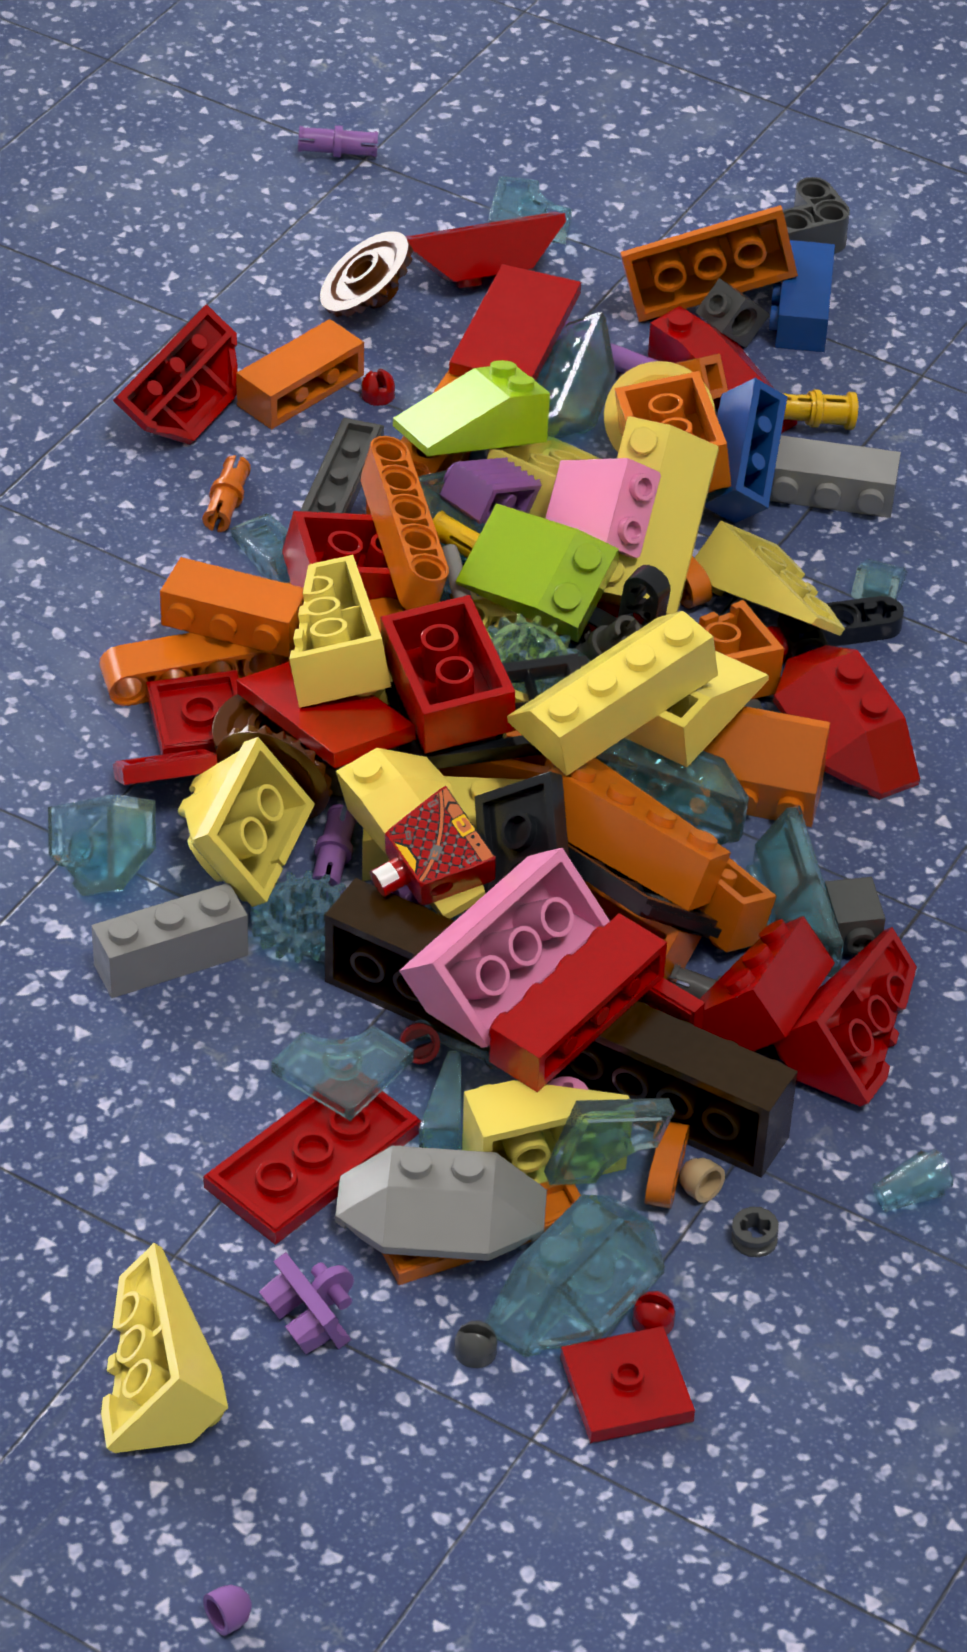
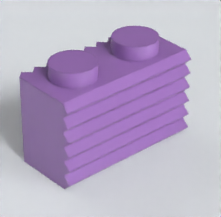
M507 457L459 461L453 463L446 471L440 497L478 524H486L496 503L529 513L541 488L540 479L535 480L534 475H528L527 471H521L520 466L515 467L514 462H508Z

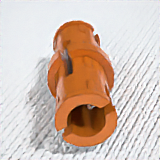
M236 455L228 456L224 461L220 477L212 483L209 494L211 500L202 518L204 525L211 531L214 530L218 519H221L217 532L226 531L230 526L235 508H238L243 501L245 493L243 486L251 471V465L244 457L240 456L237 467L233 468Z

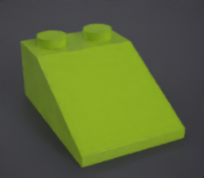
M503 360L494 361L489 367L470 370L393 418V427L426 456L547 442L550 392L538 384L534 378L518 368L515 363Z
M496 503L455 583L578 642L618 565L619 548L579 529Z

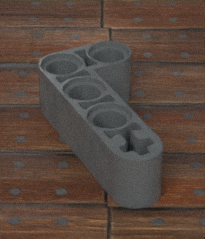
M817 177L801 179L796 184L794 207L783 210L789 239L835 244L834 254L842 251L846 247L849 207L826 180Z

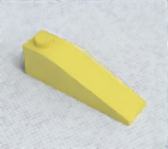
M375 748L336 771L347 810L385 853V833L408 813L444 786H447L455 798L451 783L424 756ZM483 885L430 905L438 914L451 919L470 908L486 893Z

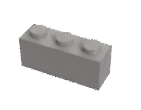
M781 435L770 501L891 518L901 452Z
M228 883L91 925L94 966L111 998L249 955L248 915Z

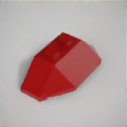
M549 212L405 237L413 248L412 256L444 280L457 282L458 288L481 285V277L497 275L502 264L527 270L533 269L565 224L566 217L565 213Z
M206 304L113 401L144 431L191 445L237 396L236 373L238 372V363L235 352L237 333Z
M825 645L787 659L773 702L781 713L830 722L824 772L850 785L868 790L867 794L879 800L919 785L920 776L906 718L858 650Z

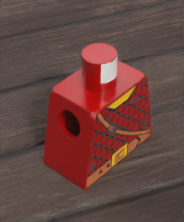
M444 786L388 829L385 833V851L389 861L370 871L372 881L383 897L407 885L419 904L429 905L495 880L496 857L447 786Z

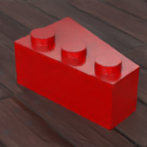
M804 916L788 923L780 919L766 926L759 933V939L700 998V1000L705 1002L703 1030L723 1039L731 1040L751 1051H756L787 1037L835 964Z

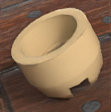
M693 1158L685 1162L680 1170L682 1188L688 1195L701 1203L712 1200L719 1193L725 1181L724 1169L706 1158Z

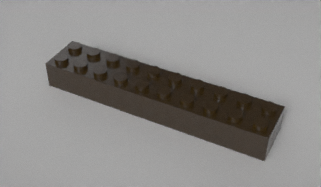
M355 878L325 913V982L413 1022L425 1023L442 1035L487 1055L490 1054V1045L481 1048L427 1013L399 972L401 968L447 929L454 920L392 893L383 897L376 886ZM638 1000L553 1079L570 1076L585 1083L589 1090L628 1095L632 1102L630 1119L658 1132L661 1130L663 1121L689 1125L687 1145L762 1178L789 1138L798 1071L785 1066L777 1060L769 1059L741 1047L731 1040L723 1039L700 1029L688 1021L680 1020L652 1008Z

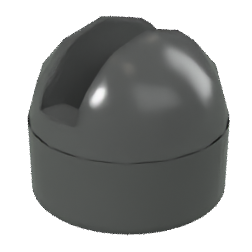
M476 1320L469 1321L460 1327L455 1337L454 1352L457 1360L470 1368H483L494 1361L497 1355V1337L489 1324Z

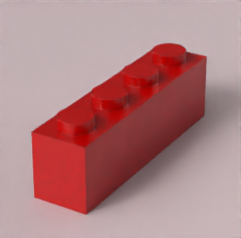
M620 913L604 927L598 926L593 930L583 946L574 954L565 955L557 964L555 971L541 983L537 982L531 985L518 1004L509 1012L504 1011L494 1019L489 1029V1062L532 1090L539 1092L664 977L667 942Z

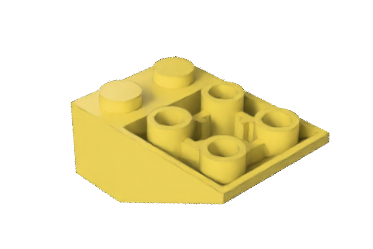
M715 651L718 676L625 738L688 767L769 680V675Z

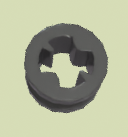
M748 1207L739 1211L732 1222V1243L741 1254L749 1257L759 1258L773 1252L778 1243L779 1222L776 1216L762 1207ZM757 1227L762 1236L753 1237L748 1228Z

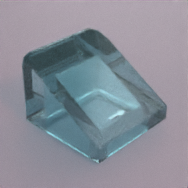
M866 559L857 566L851 593L852 597L860 599L887 596L897 600L908 570H905L906 568Z

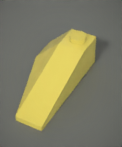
M720 521L695 556V559L706 571L711 582L712 592L716 595L723 596L727 592L839 636L845 630L830 607L815 597L818 593L816 588L802 580L805 576L802 569L775 543Z
M153 1243L119 1276L113 1328L120 1332L117 1353L108 1357L107 1372L115 1376L112 1394L110 1393L103 1397L101 1409L106 1447L114 1453L192 1443L208 1427L217 1424L228 1409L222 1373L162 1247Z

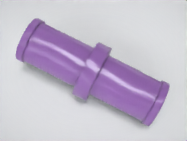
M336 125L335 129L299 126V138L314 140L298 139V152L333 153V157L341 158V154L377 156V145L361 144H378L377 131L343 130V126Z
M343 804L333 805L329 808L323 835L317 839L314 848L317 859L309 886L315 893L320 894L323 880L327 879L328 883L324 896H333L339 892L344 866L349 863L353 854L351 838L357 820L348 810L346 811L344 821L340 820Z

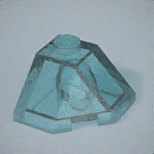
M112 794L48 807L49 855L58 866L66 867L75 880L72 884L81 896L89 897L122 891L156 849L155 800Z

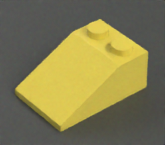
M517 1080L494 1085H483L476 1089L464 1091L462 1150L496 1152L539 1184L565 1175H570L574 1182L625 1170L632 1102L628 1095L547 1084L539 1092H536Z

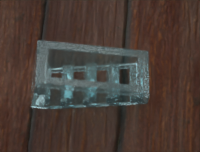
M266 513L230 528L234 540L264 578L283 583L291 582L282 554L288 532L285 526L269 513Z
M448 1051L419 1126V1147L461 1150V1054H459V1051Z

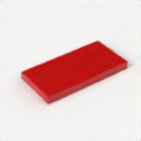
M502 264L449 361V374L461 377L474 368L489 367L492 362L503 360L515 363L518 368L536 381L581 294V282Z
M290 661L236 679L238 695L294 738L300 740L310 750L315 751V754L335 769L353 762L375 748L389 750L416 739L415 724L375 695L365 697L354 695L299 708Z
M349 1066L203 1176L204 1188L276 1245L338 1197L339 1181L342 1174L390 1146L406 1145L421 1133L422 1120Z

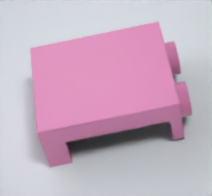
M629 458L560 460L545 519L579 529L619 548L620 554L630 558H639L661 475L658 471Z

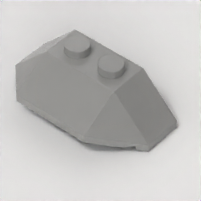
M390 1146L340 1176L335 1223L344 1229L348 1227L358 1238L383 1254L489 1261L518 1248L528 1240L535 1241L544 1237L547 1189L496 1152Z

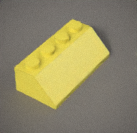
M631 416L627 417L617 458L634 460L658 471L661 477L641 555L639 558H630L619 553L618 565L599 600L600 602L620 606L625 581L640 566L651 565L662 571L670 583L671 592L666 615L678 612L719 446L672 425ZM646 594L643 598L648 599L650 596Z
M684 611L657 617L507 716L508 723L568 776L718 676L714 638Z

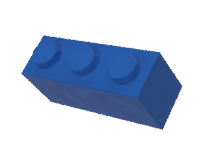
M790 240L798 276L773 284L769 330L777 331L775 348L825 352L835 244Z
M753 378L721 394L717 416L727 442L731 487L716 489L708 493L705 507L734 524L769 508L787 403L786 395L757 378Z

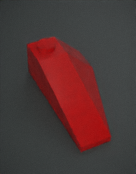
M678 306L650 323L648 357L658 361L678 363L720 353L728 391L753 378H757L774 388L736 341L683 307ZM721 397L713 399L714 406L719 409ZM784 419L781 434L795 426L798 421Z
M893 927L885 929L825 982L816 991L787 1037L773 1043L779 1058L786 1063L787 1067L798 1071L797 1081L860 1107L868 1104L887 1080L890 1065L885 1061L889 1047L897 1044L899 1032L894 1028L898 1011L906 1009L917 969Z

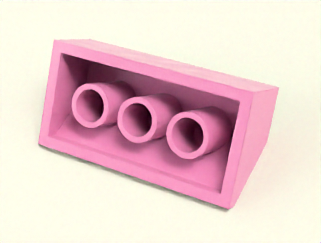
M558 848L526 857L401 968L399 972L427 1013L481 1048L490 1045L489 1029L494 1019L504 1011L509 1012L523 999L524 994L531 985L537 982L541 983L555 971L557 964L565 955L574 954L586 943L594 929L598 926L604 927L610 920L564 849Z

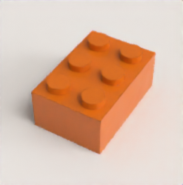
M699 371L614 388L619 429L622 437L627 417L631 416L672 425L719 446V452L708 493L716 489L731 487L727 442Z

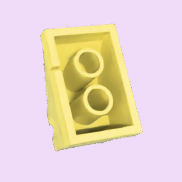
M256 737L245 741L240 751L195 777L189 787L191 793H194L183 799L178 808V814L186 818L190 834L187 843L197 861L215 881H224L230 884L237 897L241 901L248 902L252 907L267 902L283 870L282 866H285L315 805L260 738Z

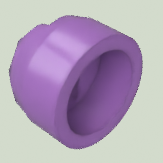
M231 1584L221 1586L205 1594L203 1597L206 1614L213 1627L221 1635L226 1636L234 1632L248 1621L252 1603L249 1594L241 1587Z

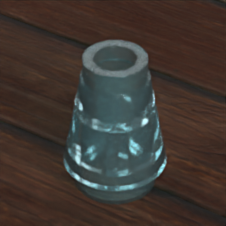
M934 1149L928 1153L920 1150L883 1177L881 1181L873 1184V1191L879 1205L885 1212H888L894 1208L898 1209L944 1197L945 1190L953 1186V1177L948 1164L938 1150Z

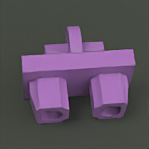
M287 1252L275 1259L273 1262L281 1273L264 1286L259 1293L279 1320L302 1302L307 1307L305 1312L285 1326L303 1352L308 1354L329 1339L333 1341L338 1349L348 1343L351 1338L339 1324L338 1319L328 1306L336 1304L340 1310L350 1306L352 1299L348 1292L354 1282L351 1272L343 1265L327 1268L323 1262H320L311 1269L315 1279L310 1284Z

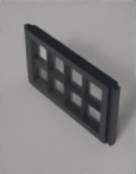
M578 653L502 664L512 684L525 683L528 699L531 701L539 695L535 680L557 677L566 678L589 662L587 655L578 656ZM392 681L390 682L391 687L385 688L388 706L411 722L396 686ZM529 701L515 703V710L522 707ZM415 732V740L397 747L398 752L427 757L437 769L542 755L523 735L507 737L506 733L496 735V739L465 743L425 753Z
M568 842L569 859L582 879L636 915L706 938L710 936L714 938L719 937L722 929L716 926L718 921L700 909L696 908L687 911Z

